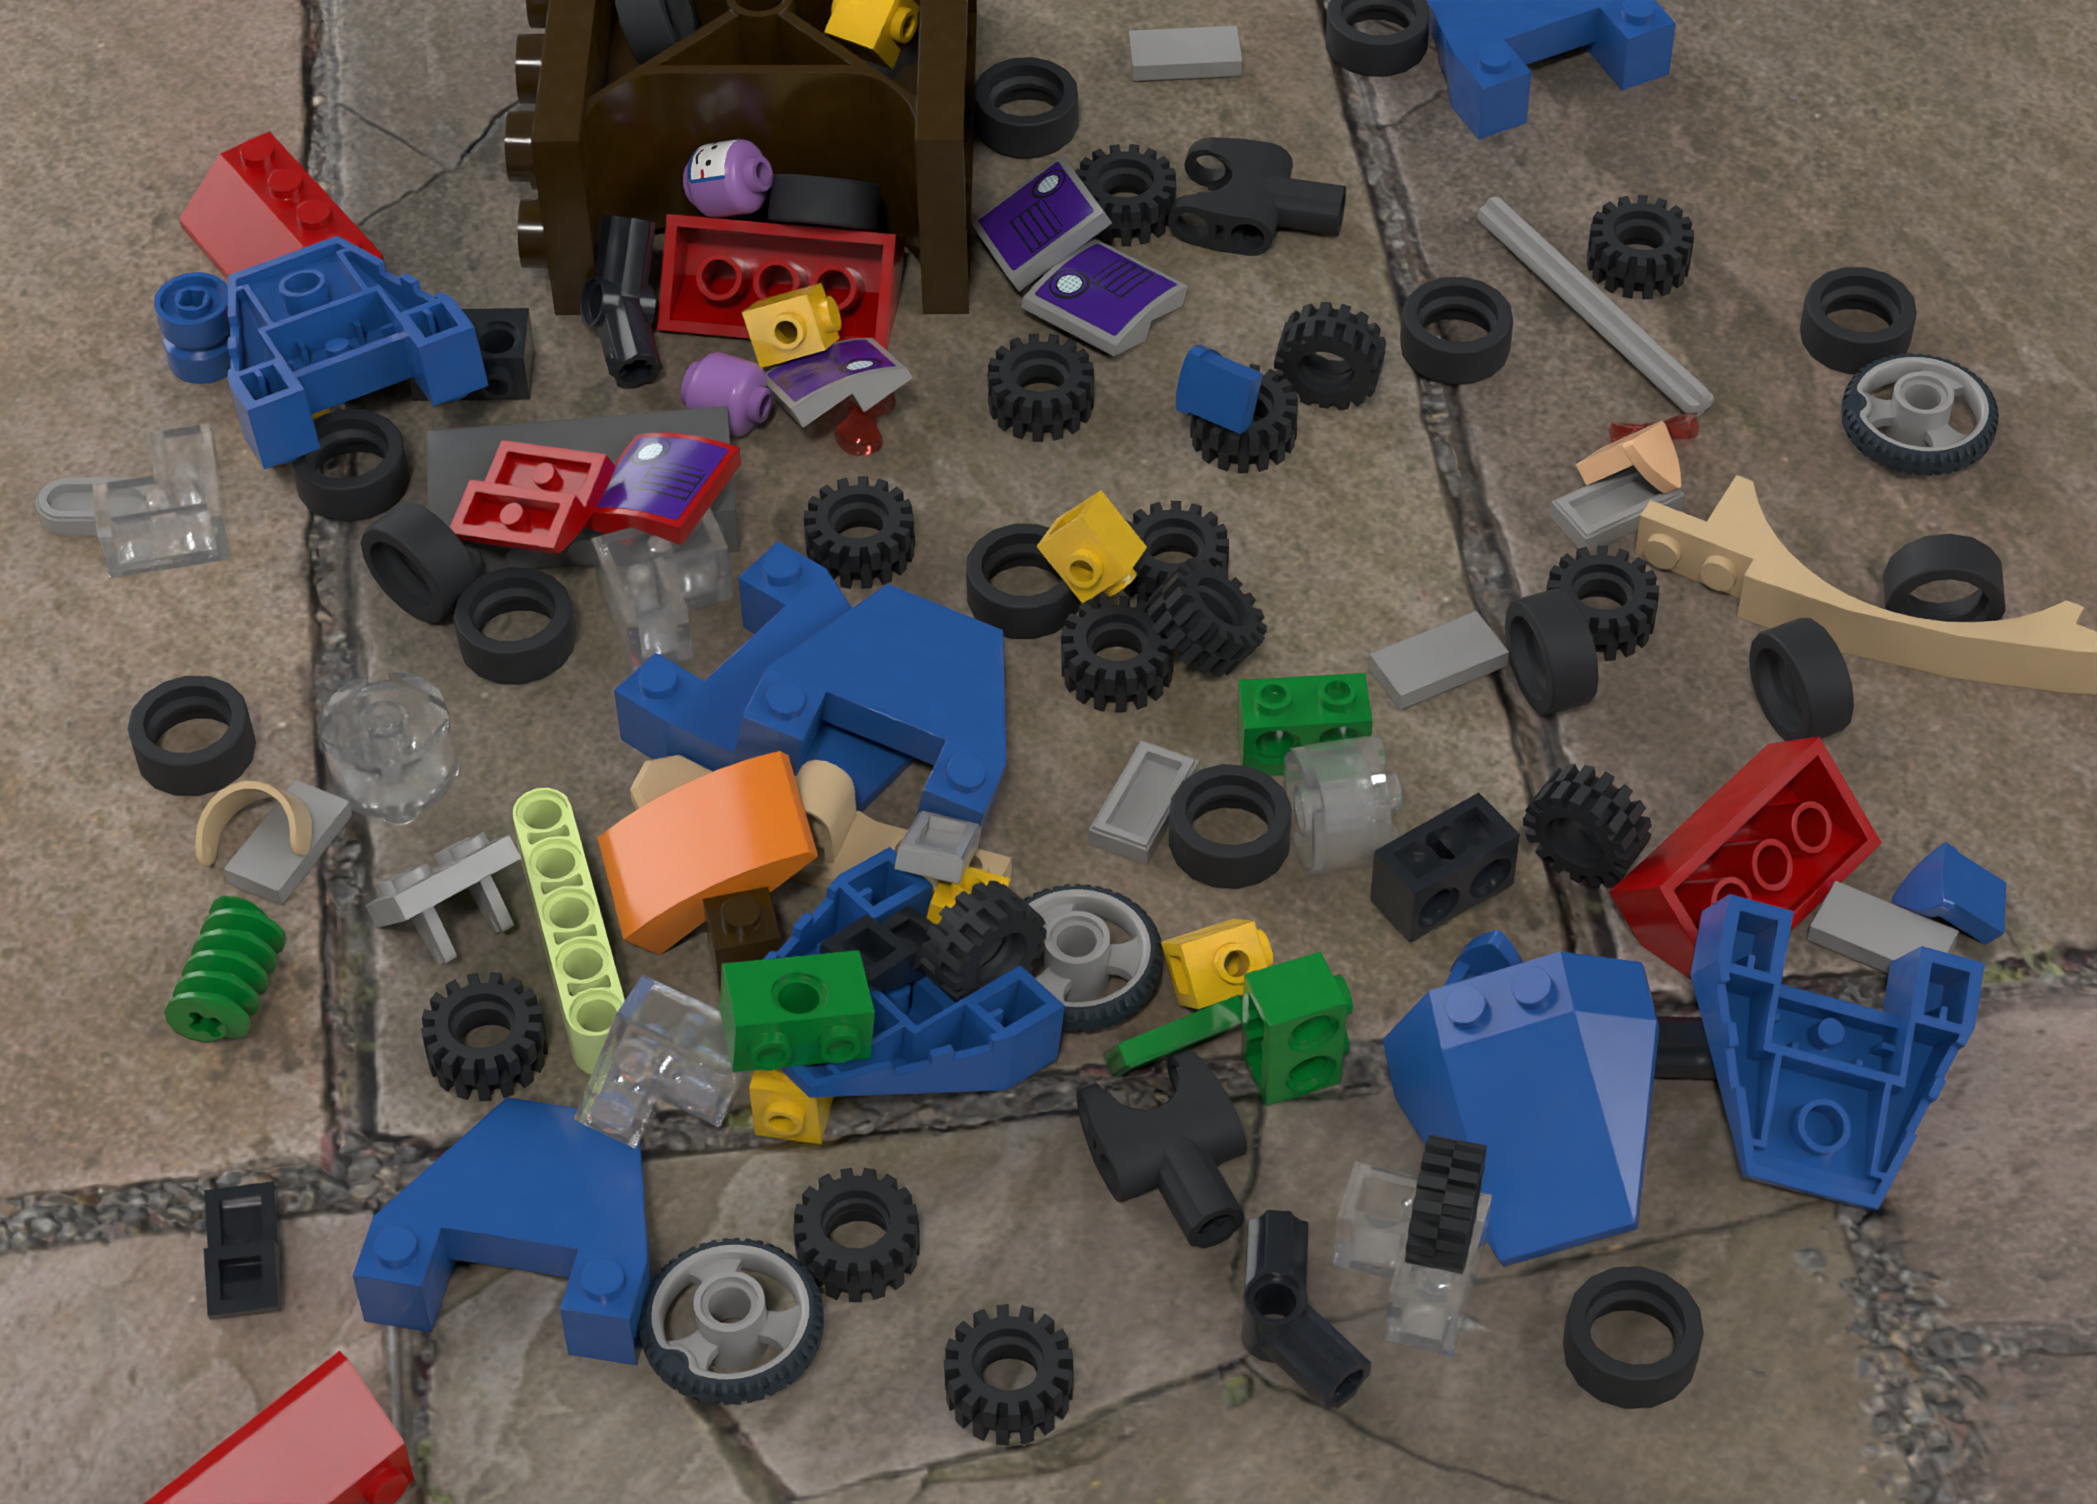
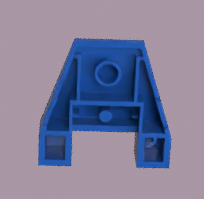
M1426 0L1430 13L1429 31L1431 38L1436 41L1439 52L1438 63L1441 73H1445L1451 107L1478 140L1527 123L1532 72L1526 66L1527 64L1584 46L1621 90L1669 75L1676 23L1656 0Z
M339 236L228 275V320L231 327V337H228V352L231 358V369H228V384L244 439L263 469L277 464L294 462L302 455L321 448L312 414L413 377L433 406L443 402L460 400L470 392L489 386L475 327L455 300L442 292L434 296L421 290L419 280L407 273L399 277L386 271L383 260Z
M776 542L738 577L743 628L754 633V635L704 681L655 652L614 690L621 740L651 759L680 754L712 771L741 762V760L734 758L741 719L766 668L852 609L826 568L783 543ZM823 720L802 765L807 761L821 760L832 763L844 770L854 784L856 810L863 812L917 758Z
M886 584L766 668L742 716L734 758L744 761L781 751L789 755L794 776H796L824 720L934 765L923 789L916 816L922 811L977 823L979 827L982 826L983 830L994 806L1006 767L1003 630Z
M888 847L838 875L827 888V896L812 914L805 912L793 925L792 936L777 953L770 951L764 959L820 954L821 942L866 914L881 923L910 905L927 918L933 885L922 875L894 869L897 852ZM1021 965L956 1003L925 976L922 979L894 989L870 991L875 1016L871 1056L869 1059L850 1060L844 1063L790 1066L779 1069L808 1097L1008 1090L1057 1060L1065 1005Z
M1729 894L1702 911L1691 969V979L1743 1178L1869 1211L1878 1210L1918 1136L1915 1132L1930 1103L1936 1101L1946 1083L1944 1077L1959 1049L1966 1046L1975 1029L1985 963L1921 946L1890 963L1883 1011L1781 984L1794 911Z
M506 1097L373 1216L352 1275L364 1322L432 1332L456 1260L568 1277L569 1281L560 1306L568 1355L637 1366L642 1350L639 1332L641 1310L644 1309L643 1303L646 1300V1293L649 1291V1284L652 1282L638 1117Z

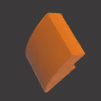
M781 751L747 759L685 783L647 803L597 837L623 940L659 956L705 921L703 899L768 887L769 893H771L818 857L789 755Z

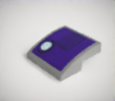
M1062 155L971 222V224L1010 281L1020 292L1054 265L1112 224V222Z
M1094 239L1079 247L1046 272L1023 297L1021 308L1115 356L1145 342L1152 320L1182 307L1188 286Z
M873 338L838 341L825 351L782 362L765 373L767 388L772 390L773 398L803 428L846 397H849L865 412L913 378L908 369Z

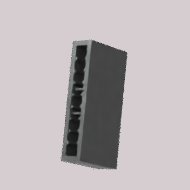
M727 406L427 431L428 510L436 514L450 527L469 480L485 481L501 440L607 454L614 464L633 438L641 434L682 433L731 444ZM734 475L682 545L640 530L629 543L587 527H583L575 539L560 554L465 540L460 541L465 546L475 566L476 574L488 573L507 567L542 569L740 552Z

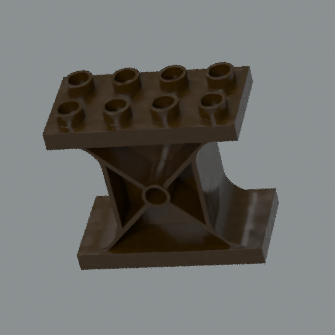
M526 0L527 18L530 28H545V34H518L515 52L517 95L520 104H535V111L507 112L505 122V162L509 182H530L532 190L538 191L539 199H521L519 203L517 227L519 259L522 268L549 269L555 315H581L580 301L583 288L587 280L594 276L596 271L603 214L656 222V229L666 227L667 214L707 217L689 201L685 194L683 186L684 169L697 148L707 143L732 139L751 141L769 161L773 174L832 177L872 182L881 185L877 229L906 237L905 244L919 261L921 266L923 314H969L977 0H914L920 7L917 28L911 40L904 43L893 70L858 58L824 33L832 15L833 0H692L699 29L642 65L635 60L626 42L619 22L615 0ZM770 189L767 199L759 210L748 215L720 218L786 224L768 220Z

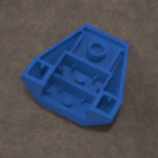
M1557 952L1428 991L1383 1038L1395 1099L1424 1144L1426 1145L1427 1138L1431 1134L1487 1145L1484 1176L1475 1223L1503 1266L1638 1229L1660 1028L1642 962L1568 952Z

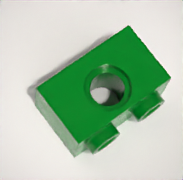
M859 950L722 964L719 1011L733 1073L753 1070L770 1071L782 1067L821 1063H844L850 1060L870 1058L875 1011Z

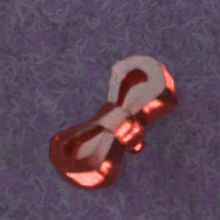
M892 392L865 412L848 397L850 403L848 418L839 424L835 430L836 443L845 452L855 456H867L880 451L884 442L877 424L879 417L894 410L896 406L895 394Z
M1695 414L1677 415L1663 421L1671 440L1691 439L1699 435V422ZM1611 422L1609 428L1610 442L1613 443L1657 422L1644 424Z

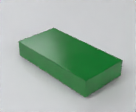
M1236 995L1118 1043L1103 1053L1111 1076L1116 1074V1077L1232 1030L1242 1024V1001L1239 995Z

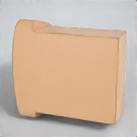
M1663 421L1610 443L1576 464L1586 486L1634 465L1650 484L1664 494L1681 487L1679 460Z

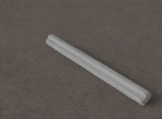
M1491 197L1484 206L1479 208L1477 212L1478 220L1690 418L1702 416L1704 411L1712 405L1714 400L1713 394L1501 198Z

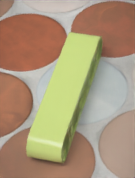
M536 788L524 793L517 799L513 807V820L522 867L573 1059L577 1067L585 1073L596 1076L610 1075L620 1071L629 1062L632 1055V1041L626 1002L571 804L568 798L558 790Z

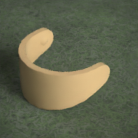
M242 781L231 784L220 790L208 802L201 813L195 840L197 859L202 866L213 865L216 861L221 833L232 817L245 806L268 797H275L284 808L288 817L290 844L296 856L307 855L312 838V819L309 809L303 800L295 794L259 781Z

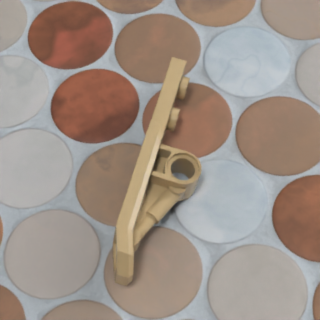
M680 754L647 760L644 762L630 788L632 802L636 810L673 789L713 771ZM821 760L807 761L801 766L795 779L818 857L789 879L827 889L838 875L888 847L898 852V847L908 830L878 822L865 812L857 811L854 784L844 770L832 763ZM977 849L969 864V867L1008 878L1012 874L1011 857ZM923 876L933 885V897L940 879Z

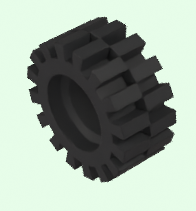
M1120 144L1110 145V154L1106 155L1100 148L1092 152V160L1085 157L1080 162V169H1076L1075 173L1112 222V224L1095 235L1093 239L1102 233V242L1112 245L1114 238H1120L1121 246H1131V238H1138L1142 245L1150 242V233L1154 234L1157 238L1165 234V226L1169 227L1168 218L1171 207L1176 200V172L1174 167L1170 168V161L1165 156L1157 159V151L1149 147L1144 154L1139 153V145L1129 144V151H1121ZM1133 193L1137 194V196L1117 197L1113 196V194Z
M1638 195L1637 203H1631L1629 197L1624 196L1618 198L1617 207L1609 201L1603 205L1602 213L1599 211L1595 213L1590 226L1587 268L1588 271L1593 270L1592 278L1597 284L1606 280L1605 290L1614 293L1618 287L1623 288L1622 297L1630 299L1633 298L1634 291L1642 292V299L1644 300L1653 299V292L1656 289L1663 297L1671 293L1672 286L1678 289L1684 283V277H1688L1690 270L1694 230H1691L1692 221L1689 216L1682 218L1683 210L1677 205L1670 210H1666L1667 200L1658 198L1654 205L1647 203L1648 195ZM1640 244L1654 249L1639 250L1626 245Z
M1039 333L1029 334V343L1023 344L1019 337L1010 340V350L1000 346L996 350V359L991 358L989 361L987 372L989 411L993 420L998 418V427L1004 432L1013 426V437L1023 439L1026 432H1031L1032 442H1043V433H1051L1052 439L1055 441L1063 439V428L1074 434L1080 430V421L1087 423L1090 419L1091 410L1094 408L1093 362H1089V354L1084 348L1077 352L1076 342L1068 339L1063 345H1059V335L1049 334L1048 341L1042 342L1039 341ZM1037 383L1055 385L1058 388L1039 392L1031 391L1024 387Z
M1250 364L1249 368L1260 372V365ZM1269 369L1262 376L1254 416L1261 418V420L1252 422L1251 427L1241 434L1191 414L1190 438H1192L1194 450L1196 452L1202 450V459L1208 464L1218 458V469L1228 471L1231 463L1238 464V473H1248L1249 464H1256L1258 472L1268 470L1269 458L1276 465L1280 464L1285 460V452L1291 454L1297 437L1298 397L1296 391L1291 392L1292 384L1286 378L1278 382L1279 373Z
M858 476V485L849 486L846 477L837 480L836 491L827 484L819 489L820 499L815 496L810 498L808 501V511L804 510L807 558L826 568L833 580L839 576L842 588L851 589L853 580H861L862 589L872 588V579L877 577L881 584L885 585L892 582L891 570L899 576L907 570L906 561L912 562L914 557V514L910 500H904V492L897 486L889 492L888 481L879 478L874 487L869 486L868 476ZM856 527H868L879 531L865 538H850L840 534Z
M1172 500L1170 510H1163L1161 503L1157 502L1150 504V515H1147L1142 509L1133 513V523L1128 520L1126 521L1147 548L1133 567L1137 576L1124 588L1127 596L1131 598L1137 594V604L1140 599L1148 602L1153 592L1181 564L1167 563L1154 558V556L1164 552L1186 553L1194 557L1197 563L1201 559L1210 561L1212 570L1217 565L1227 570L1226 578L1228 579V531L1224 523L1218 525L1217 515L1210 511L1202 517V506L1192 503L1189 510L1185 511L1181 510L1182 501Z
M1598 545L1596 555H1590L1587 547L1579 548L1576 551V559L1567 553L1560 558L1559 567L1553 565L1549 573V580H1547L1546 591L1565 589L1576 600L1591 631L1596 652L1604 653L1605 661L1616 660V653L1619 649L1625 658L1635 654L1636 644L1643 648L1649 641V635L1653 634L1660 594L1659 585H1656L1657 576L1653 570L1645 572L1646 562L1640 557L1636 558L1632 563L1628 562L1629 551L1619 548L1615 557L1607 555L1608 546ZM1590 597H1604L1616 601L1622 606L1603 610L1590 607L1580 600Z
M1194 558L1187 559L1185 563L1182 562L1149 597L1148 604L1151 605L1148 609L1149 618L1157 620L1153 625L1156 633L1165 634L1168 637L1164 644L1170 651L1176 647L1182 653L1179 659L1185 664L1189 665L1194 661L1196 662L1197 671L1203 674L1210 670L1213 677H1221L1224 673L1228 676L1265 639L1264 635L1267 633V625L1261 622L1265 616L1262 609L1252 607L1256 599L1251 592L1243 594L1239 589L1243 584L1236 577L1230 581L1226 578L1227 570L1219 565L1212 570L1210 561L1201 559L1197 563Z
M1119 595V605H1110L1108 596L1098 598L1097 609H1093L1086 602L1079 606V616L1071 613L1066 619V628H1062L1061 672L1062 677H1065V686L1069 693L1076 690V700L1085 705L1093 697L1094 709L1105 711L1107 702L1115 703V713L1126 712V702L1133 701L1136 709L1139 710L1147 707V695L1157 701L1163 695V686L1169 688L1172 681L1174 649L1170 651L1164 644L1168 637L1165 634H1157L1153 628L1157 620L1149 618L1148 609L1150 604L1140 599L1136 607H1131L1130 596ZM1123 647L1139 653V655L1128 660L1112 661L1101 658L1096 653L1106 648Z
M1569 764L1563 770L1559 767L1553 772L1526 808L1525 812L1527 813L1523 817V826L1529 827L1525 835L1529 843H1540L1535 852L1541 859L1550 856L1554 860L1551 868L1559 874L1566 868L1571 871L1570 879L1579 884L1586 876L1589 886L1600 887L1603 881L1607 886L1614 885L1618 879L1621 880L1649 842L1652 834L1648 832L1652 826L1650 817L1641 816L1646 810L1641 800L1630 801L1629 797L1633 790L1626 784L1620 789L1612 784L1615 776L1605 771L1599 778L1596 777L1595 767L1584 765L1579 771L1576 764Z
M490 972L488 983H480L478 973L468 974V986L461 988L456 979L445 984L448 997L446 998L436 992L430 999L431 1010L424 1009L421 1018L423 1028H421L429 1070L433 1078L438 1076L439 1086L448 1092L455 1085L458 1098L468 1100L472 1090H477L479 1102L491 1101V1090L500 1088L504 1099L514 1095L513 1082L517 1081L525 1089L533 1082L531 1070L541 1073L545 1065L543 1054H548V1041L541 1004H538L537 996L533 990L529 988L524 991L522 981L513 976L507 985L504 986L502 973ZM494 1025L510 1030V1034L503 1041L490 1047L472 1048L459 1042L466 1033L481 1026Z
M1429 1135L1421 1161V1170L1418 1175L1417 1189L1412 1205L1405 1263L1459 1274L1464 1273L1481 1194L1487 1145Z
M1009 1304L996 1305L997 1318L989 1319L985 1309H981L973 1313L974 1329L963 1320L955 1328L956 1341L948 1339L945 1347L946 1359H943L946 1402L949 1411L955 1409V1421L963 1429L972 1422L974 1437L985 1441L989 1430L996 1431V1445L1009 1446V1433L1019 1432L1021 1444L1034 1441L1033 1427L1038 1426L1046 1436L1055 1429V1416L1063 1420L1068 1413L1069 1400H1073L1074 1391L1072 1348L1068 1349V1336L1063 1328L1055 1332L1054 1319L1044 1313L1040 1320L1035 1323L1034 1309L1021 1305L1019 1317L1009 1316ZM1003 1359H1017L1029 1363L1037 1373L1035 1380L1031 1384L1016 1390L993 1388L985 1384L981 1374L986 1366Z

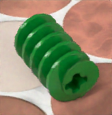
M222 895L213 900L209 910L210 915L205 918L200 930V936L197 937L192 948L191 957L186 961L182 977L178 979L173 991V998L169 1000L164 1012L166 1021L174 1032L190 1040L209 1043L216 1042L221 1038L239 1039L247 1035L252 1024L250 1016L256 1014L261 1003L259 995L265 993L270 982L268 975L274 972L279 961L277 954L283 951L287 942L284 930L275 921L269 919L260 907L251 901L236 896Z

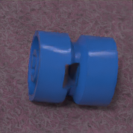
M203 272L185 273L171 278L156 293L154 308L159 329L163 335V345L168 366L172 373L183 381L195 384L213 383L228 377V369H231V358L228 352V337H231V327L228 320V286L226 282L216 275Z

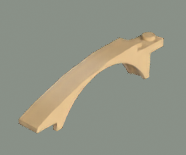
M1738 475L1735 476L1707 521L1652 500L1649 501L1640 515L1634 557H1640L1645 562L1660 569L1671 571L1709 586L1714 590L1740 598L1737 612L1738 618L1768 628H1773L1798 618H1812L1826 629L1842 653L1950 678L2061 693L2097 695V631L2078 625L2084 607L2066 600L2045 610L2025 616L1985 622H1946L1922 619L1868 604L1828 584L1797 560L1777 538L1766 521L1758 503L1754 482Z

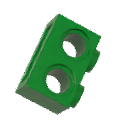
M1365 673L1238 680L1236 730L1241 765L1252 767L1267 773L1269 776L1369 771L1373 720Z
M1321 951L1244 974L1241 1056L1265 1106L1341 1084L1343 1055L1350 1052L1349 1038L1345 1028L1346 1015L1353 1012V1002L1346 980L1341 974L1333 976Z

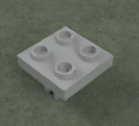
M481 832L471 838L466 837L434 854L439 866L430 869L426 862L415 868L410 867L377 884L382 896L365 905L375 926L379 928L411 919L438 965L446 964L457 958V954L434 905L467 888L495 934L503 933L514 927L513 921L491 874L521 859L510 835L491 841L488 840L485 832Z

